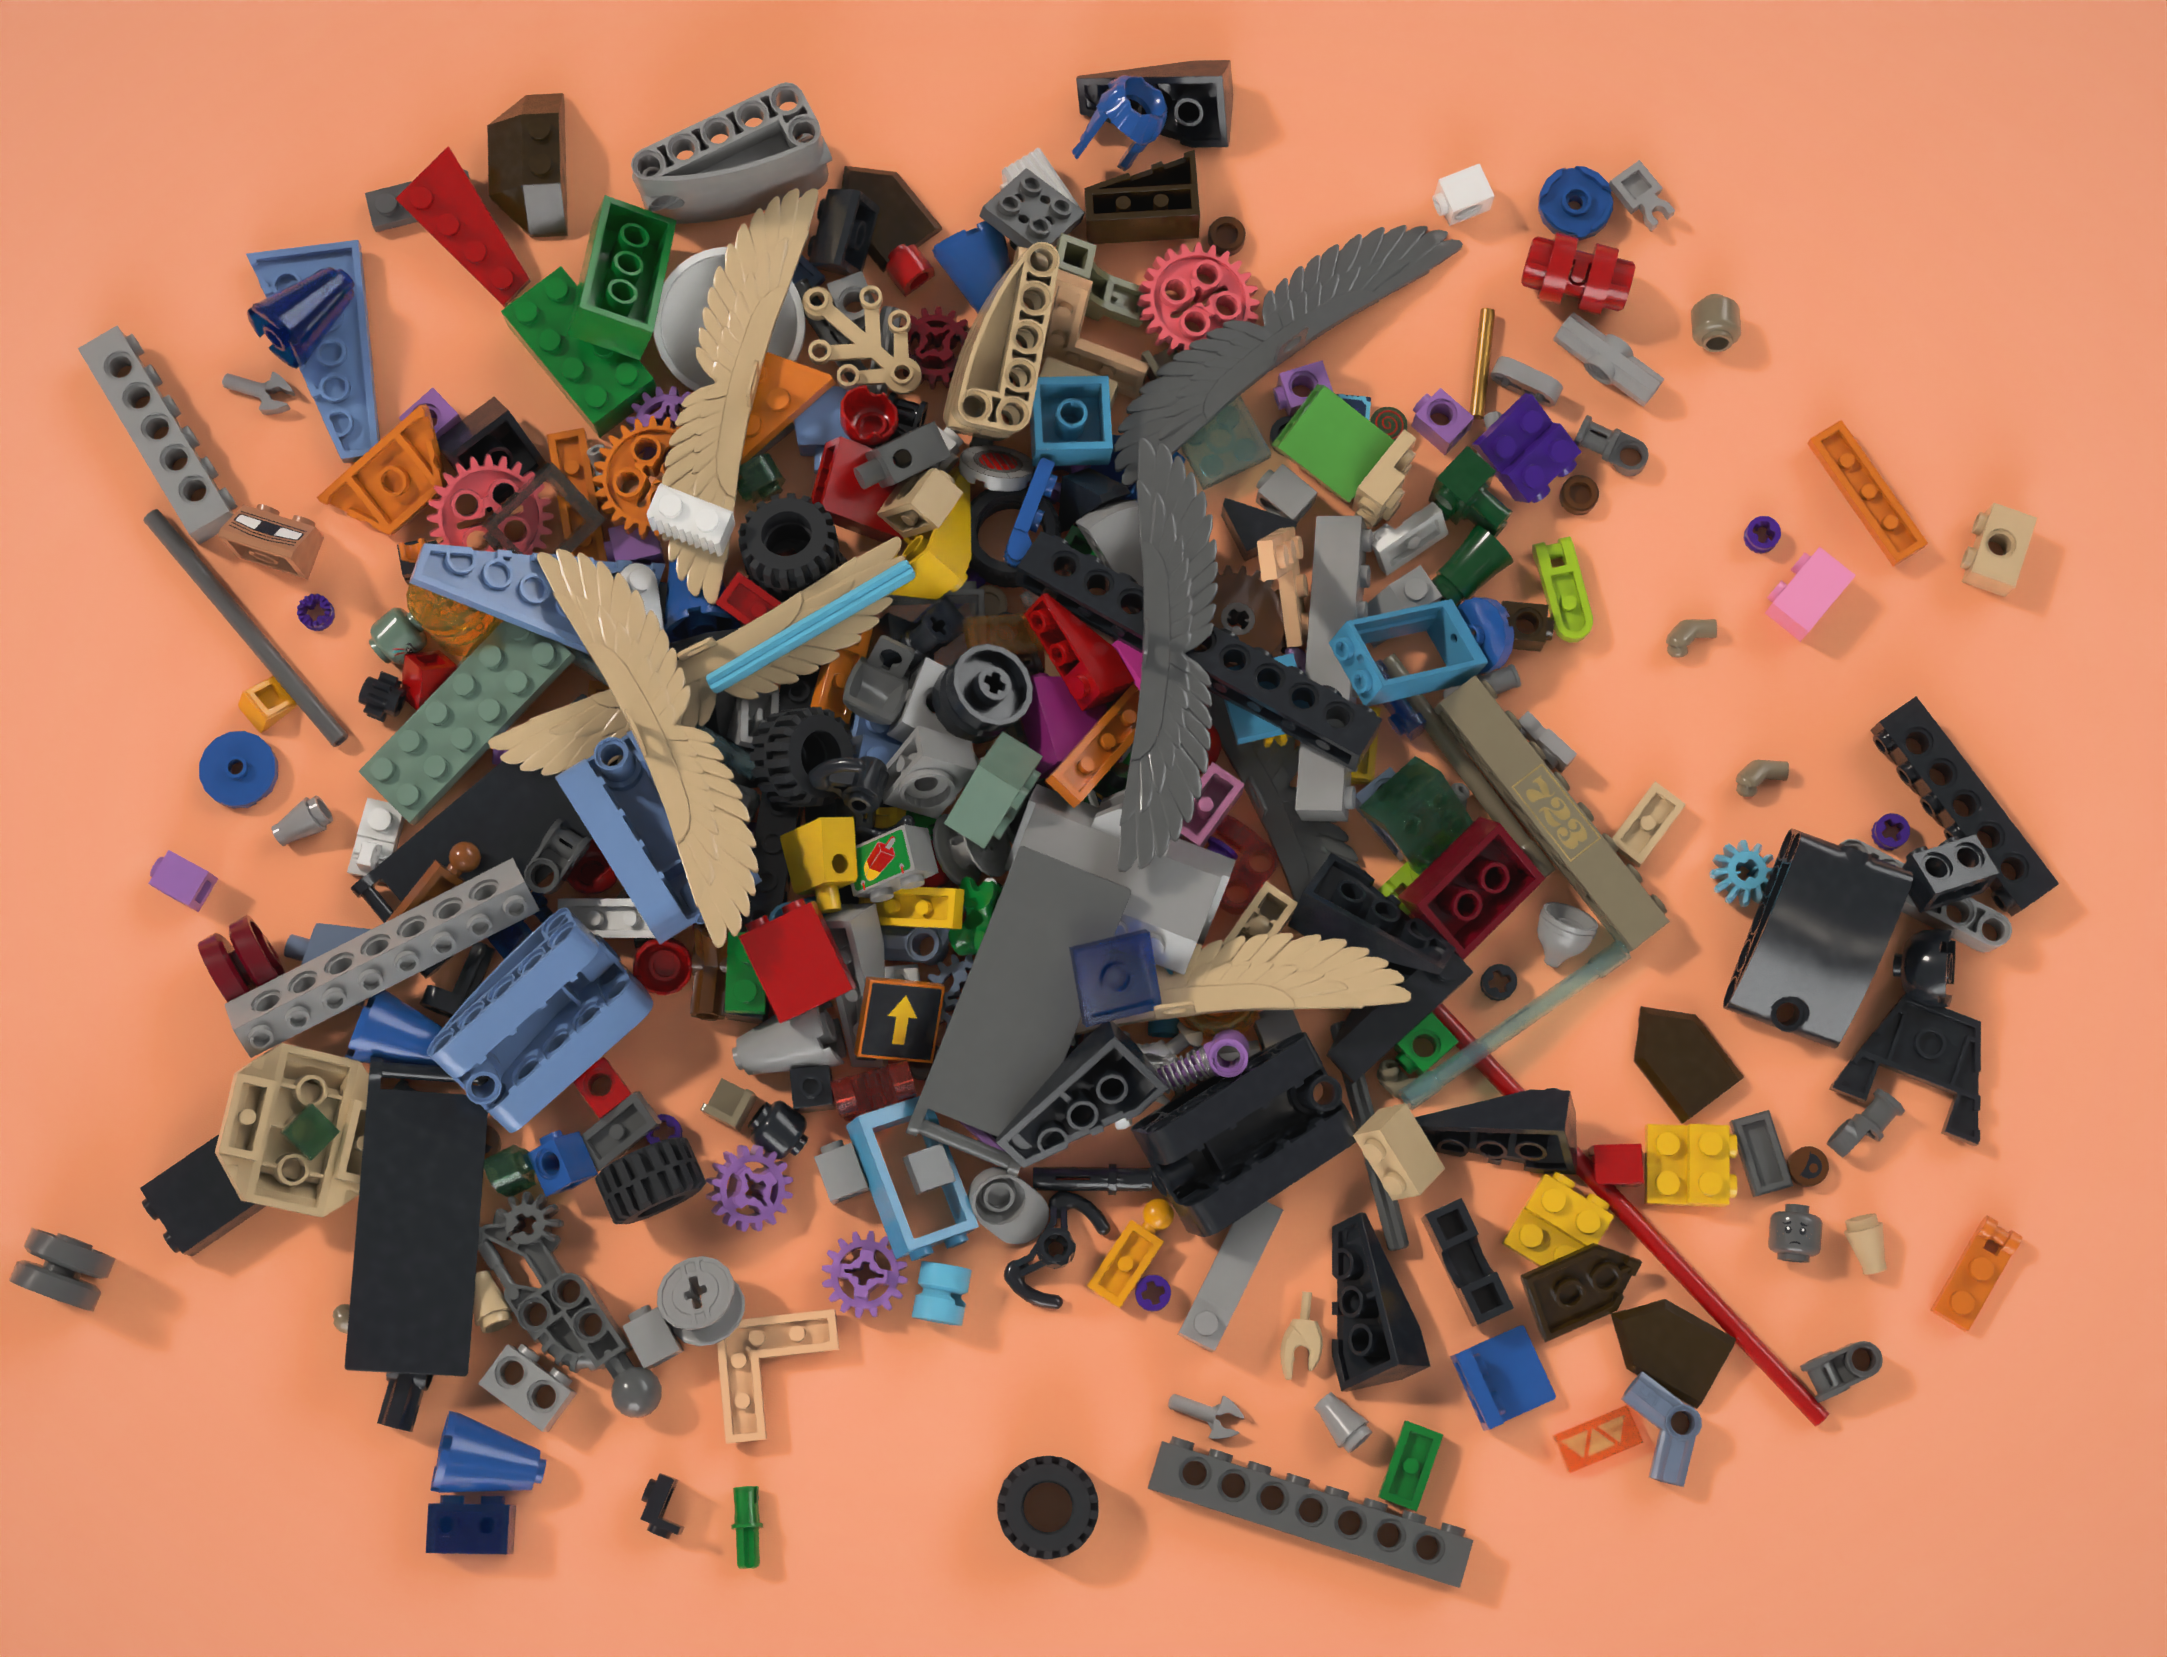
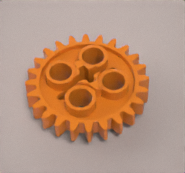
M651 416L649 425L643 427L637 418L634 423L635 430L631 432L624 425L620 426L623 437L618 439L615 436L609 435L608 438L613 446L612 449H599L605 462H594L596 471L603 474L592 478L594 485L602 488L594 494L598 501H606L601 507L605 515L614 513L611 521L615 527L625 521L624 530L628 535L637 527L642 540H645L649 531H652L646 513L659 484L662 483V480L655 479L651 484L648 478L650 476L657 477L660 472L663 477L668 469L665 468V454L669 449L674 448L669 446V440L676 430L680 428L676 427L673 429L670 417H666L663 425L658 426L655 417ZM646 447L657 449L656 455L649 460L638 458L639 453ZM628 480L639 482L638 488L632 493L620 491L621 486ZM647 495V501L645 505L641 508L638 507V504L641 503ZM658 530L653 531L657 540L661 541L662 534H659Z

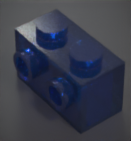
M440 1495V1503H428L426 1553L514 1554L516 1505L505 1504V1496H481L480 1504H464L465 1496Z

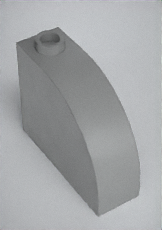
M1119 500L1110 502L1077 520V526L1096 557L1103 562L1104 566L1117 573L1123 572L1132 576L1143 587L1138 501ZM1128 606L1131 614L1140 612L1137 608Z

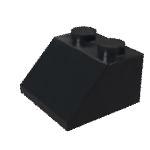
M828 189L826 199L823 198L818 206L817 219L819 225L816 235L810 238L807 254L810 257L809 263L819 270L843 276H849L860 271L863 272L880 207L861 191L854 189Z
M495 396L437 439L440 452L457 474L455 466L457 462L466 470L470 468L471 456L476 459L479 465H484L486 454H490L493 465H498L502 456L507 457V468L509 469L516 462L522 463L520 475L523 476L527 472L533 471L535 473L533 479L549 468L547 462L513 415ZM508 483L496 485L493 490V499L497 503L504 502L514 494L513 487ZM491 507L486 508L488 512L492 511Z

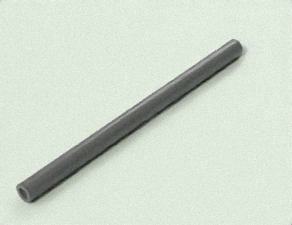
M158 509L149 512L143 519L144 523L333 747L341 745L348 738L346 731Z

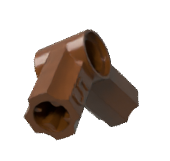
M694 923L695 943L692 956L694 984L690 1003L691 1017L707 1021L725 1019L723 1011L726 991L728 932H730L728 928L724 945L717 948L712 942L706 925Z

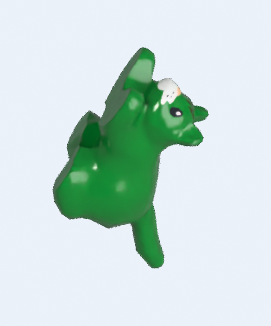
M965 877L961 881L959 889L965 890L963 906L966 910V918L962 923V929H950L948 933L951 947L958 955L965 956L971 954L976 956L1004 887L994 878H986L980 886H977L975 880L971 877Z

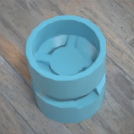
M921 1261L918 1284L923 1289L921 1293L915 1295L912 1318L962 1326L966 1303L961 1300V1296L968 1293L972 1270L943 1263Z

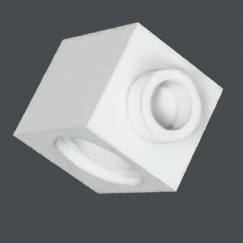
M1479 163L1438 179L1432 199L1439 216L1444 215L1449 226L1489 211L1495 195Z

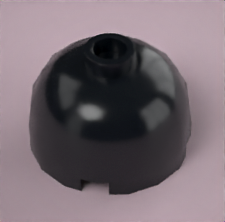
M1922 930L1913 934L1905 942L1902 954L1895 953L1893 976L1901 977L1904 992L1909 998L1919 1004L1936 1007L1950 1006L1952 995L1946 994V984H1954L1956 941L1951 940L1955 934L1954 930Z

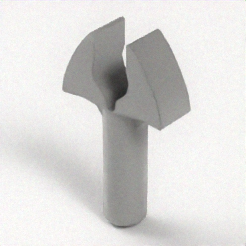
M272 372L270 380L265 383L229 373L225 374L222 380L224 388L259 398L261 400L259 410L264 415L279 414L291 409L287 403L273 400L269 394L282 391L296 396L290 385L276 372Z
M1173 1394L1168 1402L1169 1409L1207 1422L1211 1428L1208 1437L1210 1439H1224L1239 1434L1238 1431L1224 1428L1220 1421L1216 1419L1217 1415L1222 1416L1225 1413H1230L1235 1417L1244 1419L1240 1409L1226 1396H1222L1221 1403L1213 1407L1177 1394Z

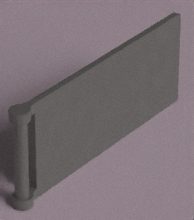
M1019 847L905 1133L915 1137L918 1134L1005 1168L1007 1169L1006 1173L1009 1175L1018 1176L1021 1165L1007 1152L925 1120L927 1110L930 1109L997 1137L1002 1133L1063 1063L1130 898V888L1028 847Z

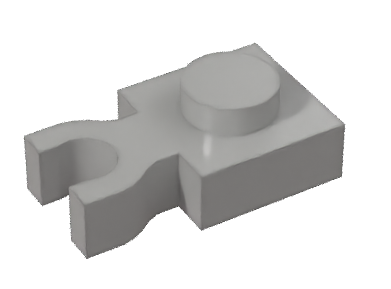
M1640 160L1609 182L1611 191L1630 214L1638 209L1641 211L1644 224L1650 232L1657 228L1659 223L1653 216V212H1661L1667 220L1675 213V209L1669 202L1657 197L1663 188Z
M1529 711L1519 719L1522 726L1519 731L1526 739L1534 741L1542 749L1546 756L1545 764L1549 769L1553 770L1556 768L1562 773L1571 764L1577 753L1551 729H1545Z

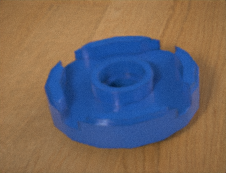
M1575 166V168L1568 169L1562 168L1556 170L1546 179L1538 196V212L1543 224L1553 234L1557 232L1576 237L1578 240H1584L1595 236L1606 226L1613 211L1612 191L1609 183L1598 172L1585 166ZM1572 201L1578 202L1581 208L1574 210L1568 203Z
M1475 597L1465 600L1457 609L1488 660L1486 666L1477 675L1492 673V671L1500 669L1507 662L1512 652L1514 630L1513 626H1509L1507 617L1510 616L1506 608L1497 600L1486 597Z
M246 731L228 732L215 738L205 748L199 762V779L204 790L219 804L233 809L249 808L257 804L256 802L260 801L263 797L266 798L273 791L278 779V760L272 748L259 736ZM236 763H242V771L238 774H232V766Z

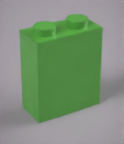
M1317 384L1271 446L1339 499L1350 503L1355 498L1358 486L1395 440L1325 385Z

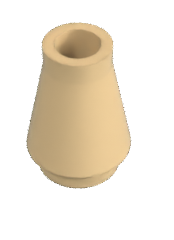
M1876 1213L1847 1219L1845 1221L1847 1230L1844 1231V1234L1862 1266L1863 1274L1870 1275L1887 1270L1883 1222H1878Z
M484 1270L477 1272L475 1278L474 1322L476 1326H480L482 1333H492L512 1323L511 1313L513 1311L493 1280L491 1272Z

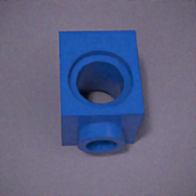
M561 1130L549 1133L539 1139L541 1146L527 1153L546 1197L572 1190L598 1175L579 1131L563 1135Z

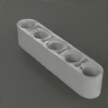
M1847 839L1840 843L1874 855L1873 858L1901 868L1905 864L1857 839ZM1908 894L1901 911L1934 929L1954 930L1953 939L1983 953L1991 952L2005 944L2010 939L2012 933L2011 923L2006 916L1971 897L1919 913ZM1948 905L1959 909L1962 917L1960 923L1949 919L1946 912ZM1986 923L1994 927L1997 935L1995 941L1984 937L1982 933L1983 924Z

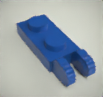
M1044 457L1039 460L1006 545V550L1004 551V562L1006 561L1010 567L1016 568L1031 547L1032 541L1028 532L1029 530L1037 532L1045 512L1038 509L1042 496L1050 498L1058 476L1051 474L1055 462Z

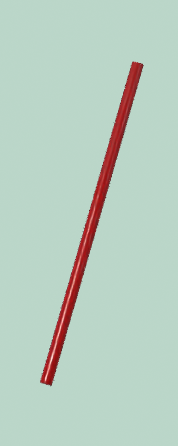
M1443 1003L1432 1012L1459 1041L1455 1046L1503 1096L1525 1091ZM1577 1146L1576 1174L1598 1197L1610 1205L1609 1209L1727 1334L1736 1338L1735 1343L1815 1427L1823 1422L1830 1413L1820 1402H1817L1816 1398L1616 1186L1595 1184L1594 1163Z

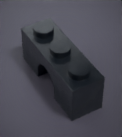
M1462 1198L1421 1217V1221L1472 1327L1514 1308L1497 1271L1494 1272L1481 1250L1477 1238L1479 1233Z

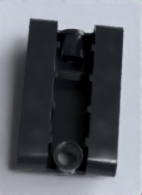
M1791 828L1783 840L1724 997L1723 1008L1776 1027L1781 1031L1801 1036L1834 1049L1837 1048L1848 1030L1887 948L1910 891L1913 872L1873 858L1874 855L1840 843L1837 845ZM1787 1002L1792 1003L1794 1008L1792 1017L1784 1022L1778 1021L1776 1014L1779 1006Z
M1300 1032L1250 1056L1246 1068L1239 1075L1229 1078L1213 1076L1135 1123L1131 1131L1151 1165L1148 1168V1172L1154 1185L1164 1197L1169 1198L1186 1231L1200 1237H1208L1225 1229L1356 1143L1353 1135L1358 1131V1128L1346 1105L1341 1100L1342 1088L1340 1083L1335 1078L1328 1076L1307 1033ZM1320 1083L1323 1088V1094L1316 1102L1313 1091L1315 1086Z

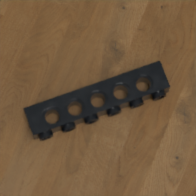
M1917 696L1879 721L1870 730L1874 735L1873 741L1879 751L1884 755L1889 754L1898 766L1896 771L1901 780L1907 786H1913L1920 795V803L1926 813L1933 818L1936 817L1945 828L1943 832L1946 839L1958 836L1959 839L1975 834L1977 836L1978 831L1985 832L1990 836L1992 847H1984L1999 871V875L1989 885V888L1992 890L1991 897L1998 908L2004 912L2007 911L2012 917L2059 885L2046 865ZM1906 739L1916 740L1921 746V754L1910 752L1906 746ZM1930 769L1938 770L1943 774L1945 779L1944 785H1937L1931 780ZM1954 800L1962 801L1967 806V817L1960 816L1955 812L1953 807ZM2002 863H2008L2015 869V880L2008 879L2003 875L2001 871Z

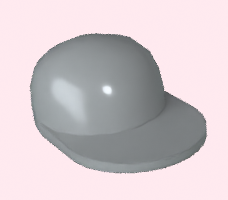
M993 1166L983 1170L974 1178L968 1191V1199L972 1211L980 1224L999 1239L1009 1244H1024L1038 1237L1045 1229L1049 1219V1208L1043 1196L1021 1179L1019 1175L1014 1177L1007 1174V1169Z

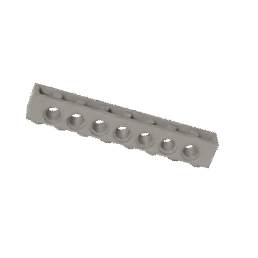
M511 858L224 1004L232 1029L249 1057L252 1058L540 910L514 859Z

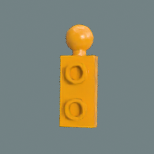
M1164 1199L1149 1201L1143 1209L1144 1222L1141 1226L1133 1220L1129 1221L1087 1284L1089 1289L1119 1309L1164 1243L1163 1240L1155 1236L1157 1230L1168 1228L1173 1222L1174 1210L1168 1201Z

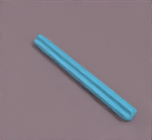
M907 560L897 563L706 676L708 685L714 693H720L912 581L916 577L912 566Z

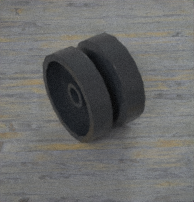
M983 644L973 646L939 675L933 686L932 704L937 719L949 733L955 737L979 744L994 740L1002 731L1004 732L1026 714L1032 702L1033 685L1027 668L1016 655L1004 647Z

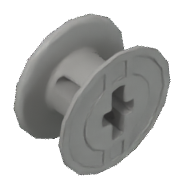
M943 814L936 820L933 828V846L936 858L943 872L953 883L960 886L962 879L965 877H971L977 883L982 872L990 877H1000L1007 872L1004 868L1011 851V844L1006 832L1000 840L993 836L984 849L945 825L944 822L949 814Z
M699 1256L687 1258L674 1265L663 1277L657 1290V1306L662 1317L669 1322L673 1333L687 1344L706 1346L714 1345L729 1337L739 1326L745 1312V1297L739 1284L734 1281L728 1267L717 1259Z

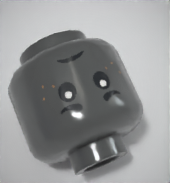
M1785 1204V1211H1778L1771 1215L1768 1248L1772 1252L1777 1253V1260L1809 1263L1810 1257L1820 1253L1823 1223L1820 1217L1809 1214L1810 1206Z

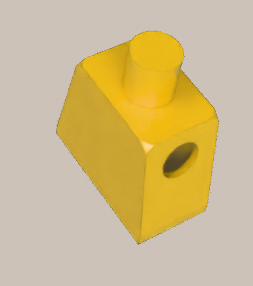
M820 817L781 835L780 841L794 892L797 895L815 894L816 903L822 914L842 910L839 889L856 882L858 877L854 818Z

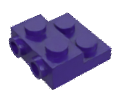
M1524 393L1472 443L1483 460L1496 470L1495 476L1514 501L1536 503L1544 499L1551 490L1548 484L1556 476L1564 477L1572 472L1577 466L1574 459L1581 453V450L1561 423H1553L1535 397L1528 393Z

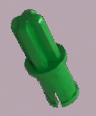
M759 1486L734 1487L735 1515L731 1530H736L737 1566L739 1569H755L760 1564L759 1529L763 1528V1523H760Z

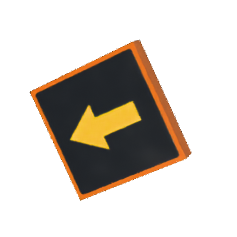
M866 976L854 1054L857 1057L933 1063L945 986L941 983Z

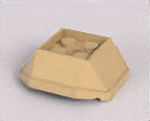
M280 1043L234 1073L215 1154L241 1201L323 1218L359 1195L369 1073L360 1061ZM297 1119L303 1121L307 1129L305 1137L299 1142L291 1134V1126Z

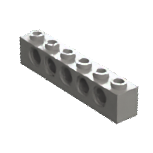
M117 325L77 348L189 535L200 545L219 534L221 527L234 515L232 510L238 506L227 488L224 487L219 490L213 479L218 477L219 474L207 456L202 459L199 457L195 450L200 445L198 439L188 425L182 428L176 417L182 413L170 395L162 396L158 386L163 384L151 364L145 367L139 356L145 352L132 333L126 336ZM132 366L128 375L121 378L117 377L118 372L123 367ZM146 396L150 397V401L145 407L136 408V403L139 399ZM162 427H169L165 437L154 439L157 430ZM188 458L186 465L182 469L173 470V465L178 459ZM206 489V494L201 500L191 501V497L196 490Z

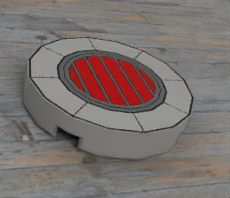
M977 445L965 449L960 455L958 466L960 474L968 482L975 484L977 479L985 482L984 487L989 490L1004 492L1019 491L1026 488L1028 482L1031 483L1036 470V466H1032V459L1026 454L1015 449L997 445Z

